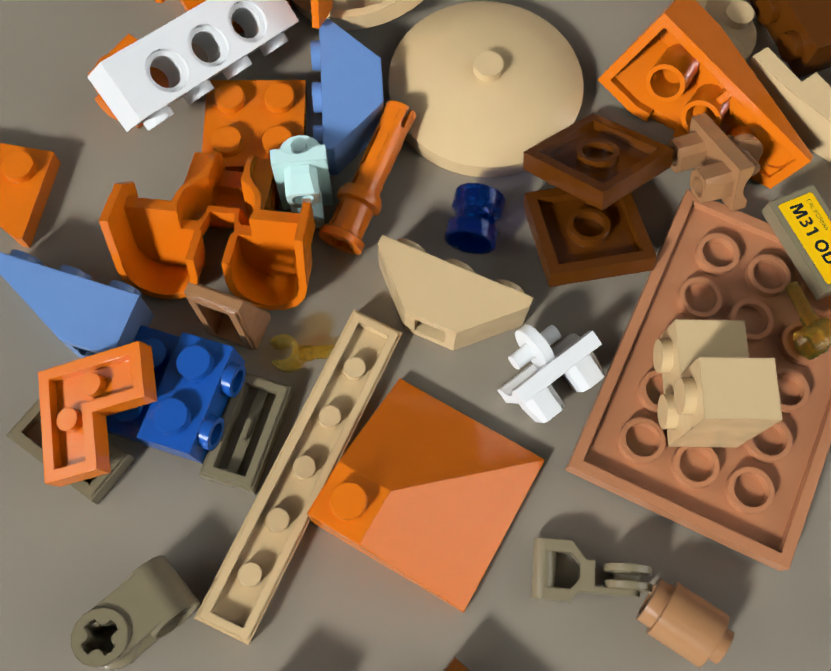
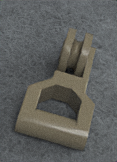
M534 538L531 599L569 603L578 593L639 598L640 593L652 592V584L642 582L643 576H652V567L634 563H605L604 572L614 574V579L604 580L603 587L595 586L596 560H587L573 540ZM557 554L572 555L579 565V580L571 589L555 587Z

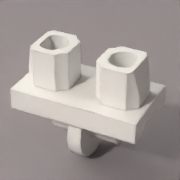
M525 324L515 332V338L520 348L512 353L508 359L517 370L529 361L532 363L497 389V391L506 403L519 404L535 422L546 423L566 406L551 385L556 379L563 375L574 392H584L605 377L600 363L593 353L602 343L592 330L581 337L571 333L551 348L550 345L561 338L560 332L554 325L548 326L539 333L532 326Z

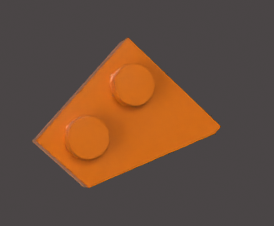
M0 143V228L21 246L31 248L61 162L52 151Z

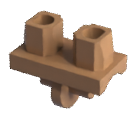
M706 113L692 116L689 134L675 137L668 141V146L674 149L670 168L675 174L695 168L691 170L689 185L693 196L700 204L721 199L731 212L746 208L747 199L744 196V187L749 178L756 175L760 170L758 161L763 153V145L754 135L749 133L739 134L735 137L726 135Z

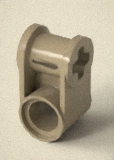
M159 555L135 569L117 589L90 611L82 615L75 623L71 633V649L75 658L84 665L95 668L102 667L109 670L122 669L133 663L135 659L160 638L184 623L197 610L200 602L165 556ZM107 627L117 629L111 636V641L115 646L111 652L100 649L106 642L103 631Z

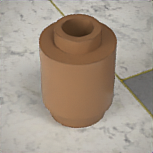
M659 578L652 587V592L646 596L636 616V620L647 626L646 633L698 668L702 667L708 660L718 664L727 653L734 638V632L727 628L730 615L677 581L671 585L662 578Z

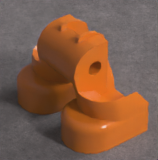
M213 151L211 154L195 152L184 184L177 190L172 201L139 198L133 181L114 184L99 218V223L118 274L124 282L135 287L141 293L164 300L186 297L184 291L188 282L193 284L199 283L205 264L206 253L203 235L211 227L234 230L228 238L221 264L225 282L229 290L236 297L266 310H286L299 305L305 299L312 269L311 243L316 227L311 199H302L303 203L300 213L278 211L280 196L270 159H261L256 155L250 154L246 160L243 172L225 170V162L219 151Z

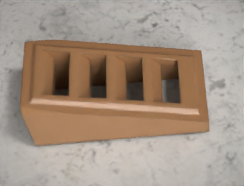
M188 282L184 294L209 335L250 350L258 349L271 320L270 313L266 309L208 286Z

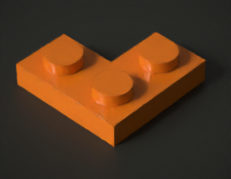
M136 341L38 372L45 484L61 487L111 473L106 416L157 401L151 346L141 341Z

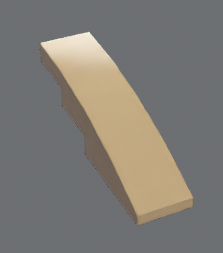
M769 47L753 55L748 65L804 144L812 152L831 163V86L817 72L801 81Z

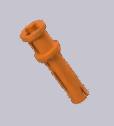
M388 101L386 103L384 112L351 183H345L344 186L339 188L337 193L339 203L329 225H323L319 231V237L323 241L340 251L360 255L365 246L362 238L372 217L379 216L382 209L381 191L402 148L406 135L416 119L414 110H410L407 116H405L409 109V106L398 101Z

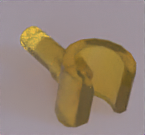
M793 282L788 284L785 289L800 316L801 323L804 325V328L794 333L793 342L798 352L805 359L813 360L827 352L831 345V320L827 318L819 319L816 312L810 306L799 283Z
M280 334L274 336L270 340V344L275 349L293 348L287 359H277L271 362L282 372L293 373L302 368L305 361L328 359L335 345L300 346L292 336Z

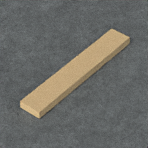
M355 309L353 310L194 619L247 645L250 644L311 521L307 512L338 461L343 456L403 332Z

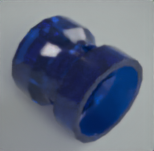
M466 183L457 187L452 203L455 216L448 220L444 237L447 244L454 249L470 254H487L494 251L499 232L495 222L502 218L506 200L504 195L497 189L480 183Z

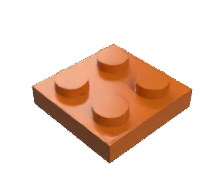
M209 80L214 89L206 94L202 153L211 154L213 151H219L225 162V170L243 172L246 160L250 154L256 155L261 159H270V150L279 149L283 142L290 137L306 135L308 100L306 80Z

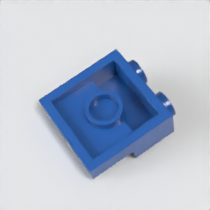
M140 325L133 342L141 341L152 347L157 401L106 416L107 431L109 434L203 464L208 450L213 451L222 438L224 431L222 414L229 397H236L242 389L246 375L244 366L246 361L232 346L182 332L181 336H176Z

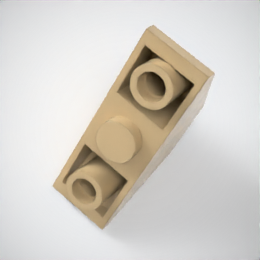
M382 235L378 242L379 267L404 330L454 351L523 326L534 297L525 294L522 288L515 283L504 279L493 281L474 273V270L466 263L457 259L442 260L426 253L419 244L408 239L399 238L396 241Z

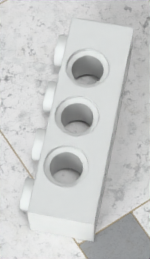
M206 0L101 61L88 75V79L126 132L141 123L149 131L174 115L169 105L184 97L189 105L214 89L209 81L222 72L226 79L229 80L252 65L248 55L260 49L265 57L289 41L284 32L299 22L286 0ZM232 21L242 27L245 38L234 30ZM192 43L204 49L208 62L200 60L195 55ZM150 67L158 68L165 73L169 81V88L162 87L153 80L150 74Z

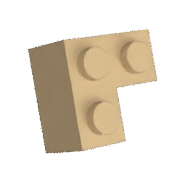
M675 319L662 336L655 341L653 364L655 371L662 373L664 394H661L658 400V422L661 429H667L668 447L737 448L783 420L775 358H749L745 320Z

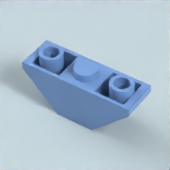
M326 19L319 29L320 40L310 41L312 70L321 71V82H312L314 113H322V125H313V138L326 147L330 175H338L368 146L384 112L382 67L379 56L333 21Z

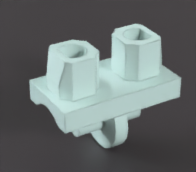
M307 135L290 137L283 142L279 149L270 150L271 167L283 210L291 209L292 213H300L303 203L302 199L310 198L315 228H320L325 225L323 206L334 205L326 147Z

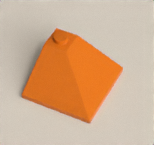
M399 378L338 461L307 515L313 524L464 613L545 459Z

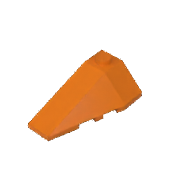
M673 0L598 78V81L631 114L646 122L649 118H652L675 131L673 137L689 134L691 117L706 113L726 135H732L733 137L745 133L754 135L763 145V153L758 161L760 165L759 172L750 178L769 189L812 161V153L725 31L696 0Z

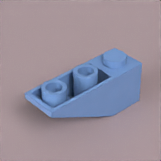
M12 249L9 255L0 252V275L59 340L78 357L84 358L133 343L140 325L149 327L154 314L141 298L142 293L129 284L111 280L108 286L92 281L90 275L69 265H61L59 270L44 266L41 260L21 250Z

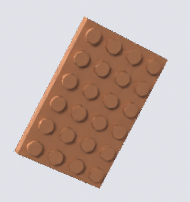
M687 189L658 251L654 269L649 272L565 471L778 571L789 570L831 445V295L816 301L769 223L738 210L731 212L726 205L715 200L700 204L693 196L691 190ZM675 319L745 320L749 358H775L783 420L737 448L668 447L667 429H661L658 422V400L660 395L664 394L662 373H657L653 364L655 341L662 336Z

